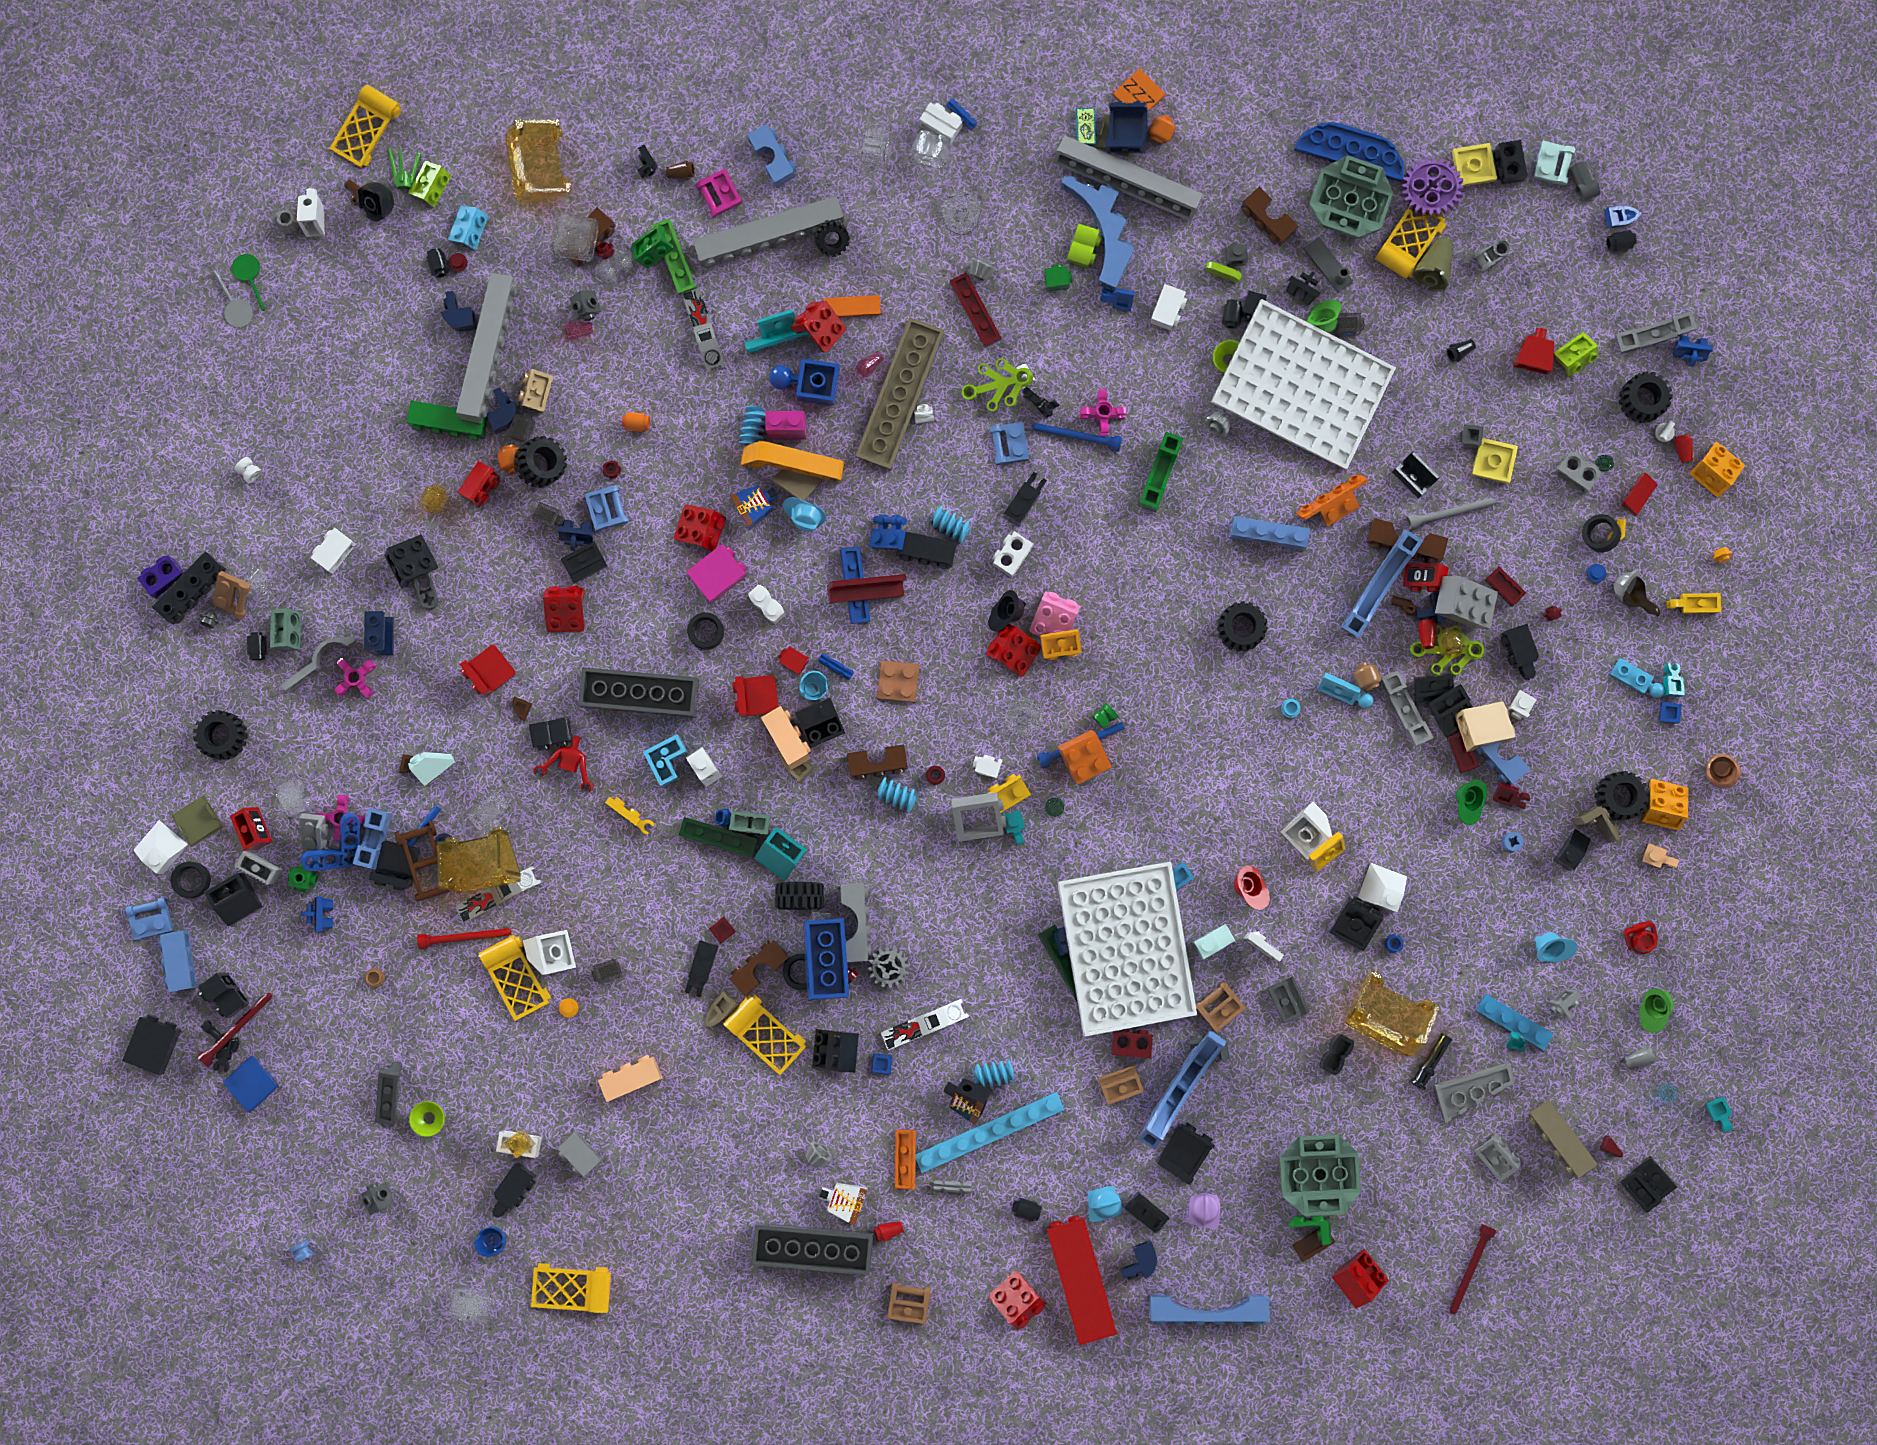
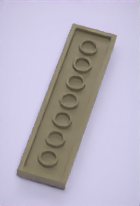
M909 317L857 450L856 458L888 470L892 469L945 330Z

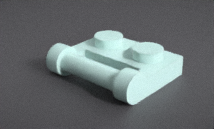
M1542 141L1533 178L1564 186L1567 185V174L1575 148ZM1559 153H1563L1564 158L1560 175L1555 176Z

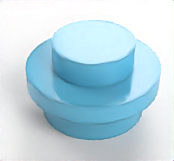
M1287 699L1281 705L1282 714L1287 718H1294L1300 713V704L1295 699Z

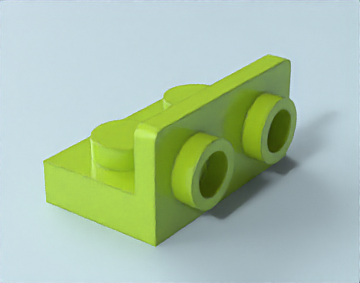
M425 161L408 194L435 207L451 178V174L443 167Z
M1582 332L1555 351L1553 358L1566 369V375L1570 377L1580 372L1588 363H1592L1599 356L1598 345Z

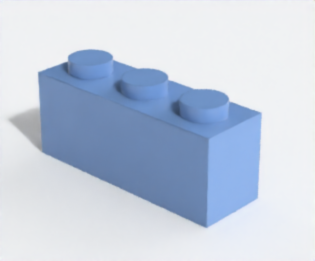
M183 930L161 934L158 943L163 953L161 964L166 973V978L164 979L166 989H168V992H177L197 988L189 931Z

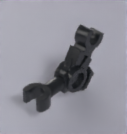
M1028 387L1022 391L1023 396L1032 402L1046 418L1051 417L1053 410L1060 406L1055 399L1050 402L1044 398L1041 400V397Z
M209 1020L205 1021L201 1026L206 1033L216 1039L215 1043L225 1035L221 1034ZM238 1037L232 1038L216 1054L215 1058L218 1061L213 1066L215 1071L218 1070L220 1064L224 1065V1072L229 1071L230 1065L228 1060H231V1049L233 1048L234 1053L239 1049Z

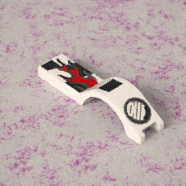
M962 999L881 1032L887 1049H893L969 1017L967 1013L964 1014L961 1007Z

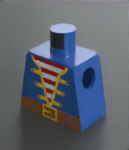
M759 485L730 495L749 530L773 511L769 502L779 497L773 487L763 492Z

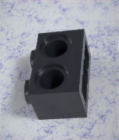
M1521 140L1498 143L1493 151V159L1498 163L1496 170L1498 180L1501 179L1502 185L1524 181L1528 174ZM1504 151L1510 152L1511 157L1506 156ZM1507 169H1512L1515 175L1509 174Z

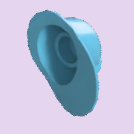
M789 497L783 502L785 513L791 517L799 530L809 532L815 530L817 526H821L826 521L825 512L816 505L795 497Z
M1553 932L1535 937L1539 961L1560 962L1570 959L1578 949V945L1574 940L1561 938Z
M1113 1186L1088 1192L1089 1221L1099 1222L1114 1218L1122 1213L1121 1198Z

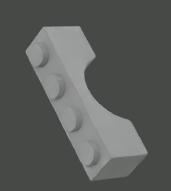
M864 883L840 884L841 904L851 908L858 920L855 934L846 941L847 962L868 961V957H871V945H867V937H870V926H866V918H869V906H865V899L868 898V887H864Z

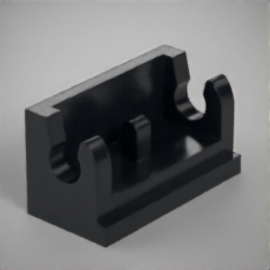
M1138 1191L1125 1207L1127 1211L1154 1233H1158L1170 1219L1168 1215Z

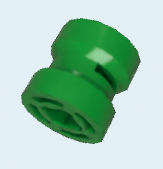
M1107 703L1101 707L1099 712L1091 715L1102 729H1105L1110 721L1118 718L1117 713Z

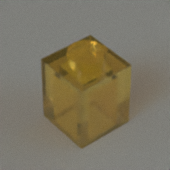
M522 1129L508 1139L505 1145L515 1158H518L531 1149L535 1142L525 1129Z

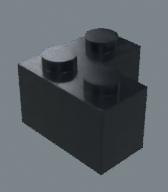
M228 972L215 973L198 986L201 998L209 1003L215 1002L218 1006L216 1010L222 1017L231 1018L250 1004Z

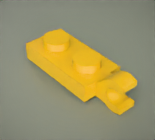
M1721 593L1681 594L1680 599L1666 601V609L1681 608V614L1720 613Z
M617 796L615 799L609 797L605 802L640 828L644 834H649L645 830L646 824L655 826V823L651 820H641L639 818L641 814L633 808L630 811L624 807L625 802Z

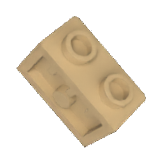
M534 369L525 372L521 383H523L522 391L520 390L517 395L518 407H526L543 413L553 376Z

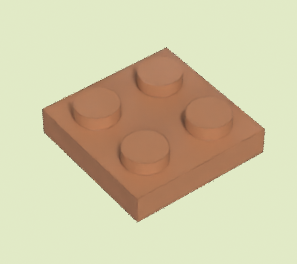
M881 660L877 699L916 702L919 664Z

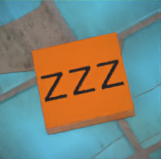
M1140 68L1113 93V96L1118 101L1125 103L1141 101L1146 103L1149 111L1166 95Z

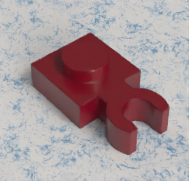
M1500 782L1493 795V801L1509 807L1515 803L1521 809L1526 808V803L1521 800L1530 801L1528 793H1519V788Z

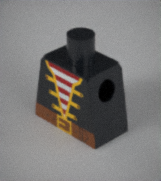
M963 1079L959 1086L948 1082L943 1092L953 1097L949 1105L950 1108L975 1125L986 1107L992 1090Z

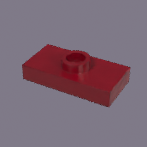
M1500 566L1485 579L1511 607L1526 594Z
M1461 733L1447 737L1460 773L1480 767L1474 750L1467 752Z

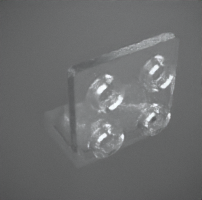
M620 244L614 249V254L606 260L601 258L592 267L605 284H612L618 280V275L624 271L627 273L632 270L636 262L631 251L626 250L623 244Z

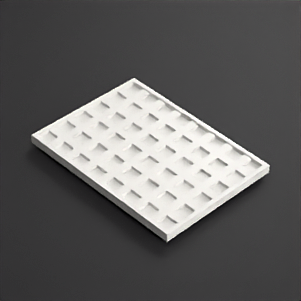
M1261 299L1211 403L1347 470L1396 367Z

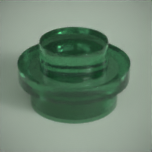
M1600 455L1595 460V465L1600 471L1606 472L1614 467V461L1609 455Z
M1050 798L1045 804V810L1048 815L1057 817L1063 813L1064 803L1059 798Z

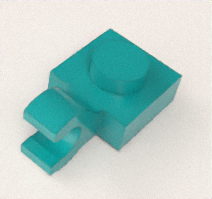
M1017 810L1002 815L1005 816L1007 834L1013 833L1016 845L1023 844L1024 839L1021 830L1026 829L1021 811Z
M1724 1096L1704 1104L1712 1122L1719 1121L1722 1132L1727 1133L1733 1130V1126L1728 1119L1732 1112Z

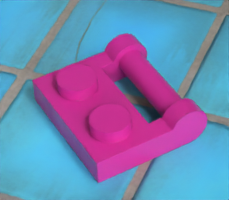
M725 168L695 184L708 204L712 218L742 203ZM710 184H712L722 203L718 207L707 188Z

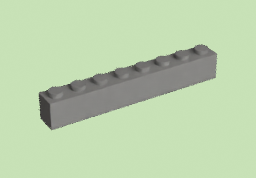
M1064 136L1058 147L1053 162L1101 184L1113 186L1120 192L1189 221H1192L1203 195L1200 192L1067 136Z
M834 196L694 239L693 243L700 265L710 267L715 265L716 261L722 259L723 261H729L735 255L741 254V256H745L758 248L759 250H765L774 243H777V245L784 244L788 241L787 239H801L807 233H816V228H820V223L825 224L826 220L831 222V219L835 220V222L843 223L844 217L838 198Z
M490 274L456 411L460 420L482 424L483 417L485 418L488 408L486 404L492 395L490 387L491 383L495 382V367L500 363L499 351L505 342L503 334L504 330H507L509 326V319L507 318L508 314L513 310V295L517 293V284H515L512 276Z

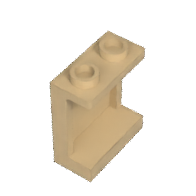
M1504 701L1463 709L1455 715L1467 752L1473 751L1479 746L1503 741L1504 743H1509L1516 737L1515 728L1510 722L1509 711L1505 707Z

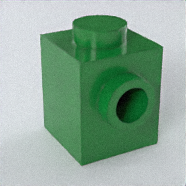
M1057 264L1044 270L1046 292L1069 289V285L1072 283V273L1068 272L1067 266Z

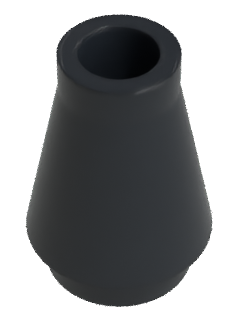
M1472 339L1451 344L1446 350L1447 356L1450 361L1459 362L1476 349V344Z

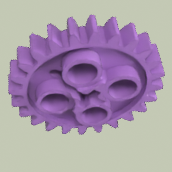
M1433 157L1432 162L1425 158L1424 164L1419 160L1418 167L1411 165L1412 171H1406L1407 177H1403V183L1405 184H1402L1401 188L1404 190L1402 197H1406L1405 204L1410 203L1409 209L1416 208L1415 214L1422 211V217L1426 213H1429L1430 218H1432L1433 213L1440 217L1441 211L1446 215L1448 212L1447 208L1453 211L1454 204H1459L1458 198H1462L1463 194L1460 191L1464 189V186L1461 185L1463 178H1459L1461 175L1460 171L1455 172L1456 166L1449 167L1450 161L1443 164V158L1439 162H1436L1435 157ZM1436 173L1438 176L1430 177L1429 174ZM1416 185H1421V186H1423L1424 188L1418 190V189L1415 188V186H1416ZM1443 186H1449L1450 189H1449V190H1444V189H1442L1441 187H1443ZM1429 198H1435L1436 201H1435V202H1429L1427 199H1429Z

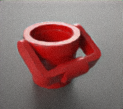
M1652 921L1635 924L1623 932L1628 950L1632 949L1638 954H1648L1657 946L1658 936L1655 924ZM1648 927H1650V928H1651V932L1648 931V930H1645V929L1648 928Z

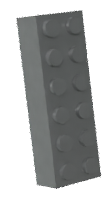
M582 667L578 706L589 709L696 718L700 680L697 677Z
M757 1222L754 1231L751 1265L870 1275L873 1233Z

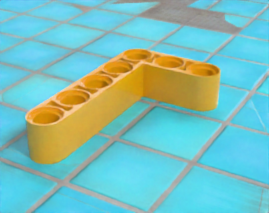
M758 441L743 447L741 466H752L753 469L769 465L826 480L831 478L841 481L844 461L770 442Z

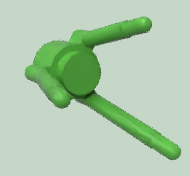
M389 148L388 154L394 177V185H396L397 189H410L415 181L420 152L416 155L411 176H409L408 172H403L402 152L398 151L399 172L397 175L392 150Z

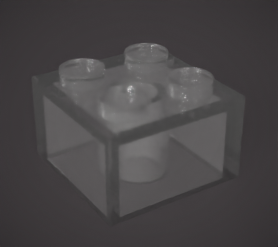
M559 212L551 247L554 255L592 262L599 230L597 220Z

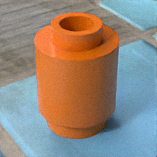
M627 412L626 415L622 416V427H625V431L644 433V431H649L650 416H646L644 413Z

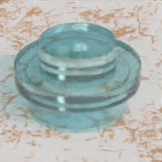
M1663 1083L1658 1088V1096L1664 1102H1673L1678 1096V1090L1671 1083Z

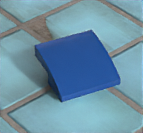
M252 1055L223 1081V1084L249 1113L279 1087L271 1074L265 1071L259 1061Z

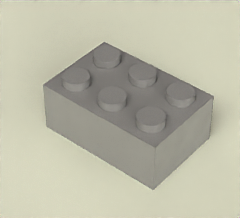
M1443 576L1435 614L1470 628L1490 629L1498 592L1461 576Z

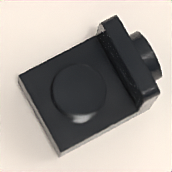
M642 145L638 148L640 152L638 158L643 166L638 169L641 177H650L656 172L655 170L658 167L646 146Z

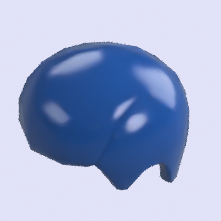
M493 1226L480 1230L478 1237L474 1240L475 1250L481 1256H497L506 1245L505 1233L500 1228ZM491 1236H493V1245L490 1243Z

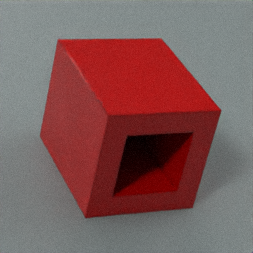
M790 646L787 649L784 648L778 657L780 659L779 663L798 676H800L809 662L808 657Z

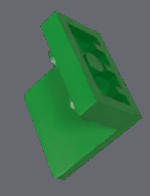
M1303 1215L1293 1216L1292 1220L1289 1221L1288 1227L1320 1225L1317 1228L1318 1241L1322 1240V1245H1331L1332 1236L1329 1217L1323 1215L1305 1218Z

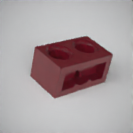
M1128 1028L1113 1031L1111 1055L1151 1058L1153 1035L1148 1034L1149 1030L1137 1029V1033H1130ZM1121 1036L1127 1038L1128 1042L1125 1047H1119L1117 1044V1040ZM1140 1038H1144L1147 1041L1144 1049L1137 1047L1136 1043Z

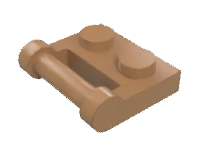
M221 571L217 575L212 605L233 614L237 619H243L246 612L244 610L246 597L251 585L246 581ZM237 588H238V590H239V596H238V601H237V606H236V605H234V602H235L236 591H237Z
M1222 981L1219 984L1220 986L1200 1003H1195L1198 1012L1215 1032H1218L1246 1009L1225 981ZM1225 992L1228 997L1208 1013L1205 1008Z
M892 1282L887 1318L926 1324L931 1288H915ZM897 1293L921 1296L924 1297L922 1303L897 1299L896 1295Z

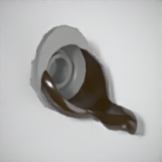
M1636 569L1633 572H1627L1617 577L1614 583V591L1622 603H1626L1630 607L1643 608L1648 614H1654L1657 617L1660 615L1659 607L1647 599L1645 583L1640 578L1639 570Z

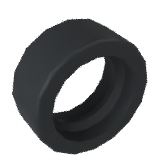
M1604 514L1594 515L1583 525L1582 537L1587 546L1595 552H1608L1620 542L1621 529L1612 517ZM1601 523L1609 524L1613 530L1611 538L1602 544L1593 542L1590 535L1592 529Z
M702 612L696 614L690 620L687 634L690 641L696 647L709 650L721 643L724 637V627L716 615ZM710 620L716 625L717 634L712 641L702 642L696 638L695 627L700 621Z
M183 862L176 866L171 874V887L181 897H200L210 886V873L201 863ZM186 869H196L201 874V885L195 891H186L180 885V876Z
M804 953L795 954L785 962L783 978L791 988L807 990V982L797 983L790 976L791 966L796 961H805Z

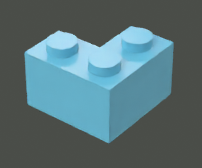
M678 734L643 751L662 788L680 779L672 761L688 754V751Z

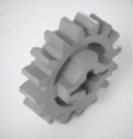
M886 946V951L884 952L879 948L880 954L873 953L872 955L875 959L869 960L873 964L872 967L868 968V970L873 971L870 977L877 978L875 980L876 984L879 981L882 982L883 988L885 984L892 988V983L899 986V980L905 981L903 975H909V972L905 970V968L910 967V964H905L908 957L902 958L903 951L897 953L896 947L890 951L889 947ZM885 954H889V957H888L887 960H885V961H879V960H878L881 956H883V955H885ZM896 956L900 959L902 968L896 965ZM890 961L892 966L898 969V971L890 970L887 973L886 968L880 964H888ZM876 967L881 968L883 972L882 978L877 974ZM894 973L900 974L896 979L889 980L890 975Z

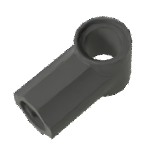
M1587 161L1571 166L1570 170L1576 183V193L1578 192L1580 196L1579 200L1582 202L1599 196L1601 194L1599 183L1593 179Z

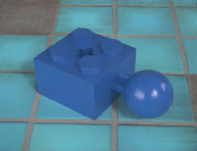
M802 359L799 374H793L788 367L778 365L770 371L769 381L774 388L779 390L786 389L790 385H797V401L835 406L840 364ZM818 380H821L822 384L816 385L815 383H817Z

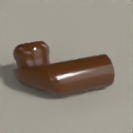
M349 179L344 187L352 192L351 203L358 206L356 192L360 189V186Z
M1397 596L1392 597L1391 605L1400 607L1408 616L1415 614L1417 608L1411 600Z

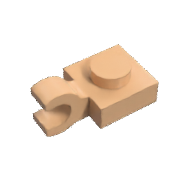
M1648 843L1641 862L1656 868H1661L1662 864L1677 868L1679 860L1665 856L1667 850Z

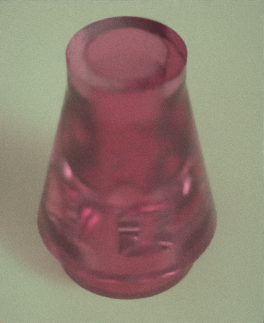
M569 321V323H565L566 337L575 339L593 333L592 322Z
M876 351L858 361L856 369L863 377L871 376L878 365L884 360V357L879 351Z

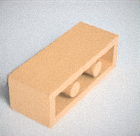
M780 706L761 717L791 770L811 759L808 754L811 750L806 741L801 742L799 737L802 734L797 725L793 727L790 723L793 718L788 710L783 711Z
M646 1055L637 1059L639 1063L631 1066V1063H627L619 1067L621 1071L613 1073L611 1070L602 1074V1079L598 1080L606 1102L662 1079L663 1077L655 1058H649Z

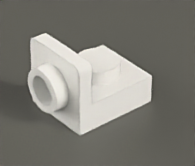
M1519 690L1508 711L1512 712L1511 716L1515 719L1525 720L1529 717V712L1537 699Z

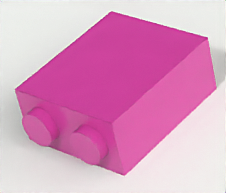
M766 411V433L768 439L806 440V417L804 411Z
M723 544L686 571L711 604L747 577L745 573L746 567L741 561L737 563L733 558L735 553L729 546L725 548Z

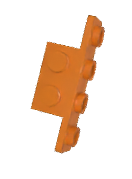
M1361 474L1353 475L1347 482L1335 486L1327 494L1318 496L1317 500L1312 503L1303 505L1296 514L1301 519L1306 520L1319 512L1324 524L1329 526L1360 507L1353 491L1368 483V480Z

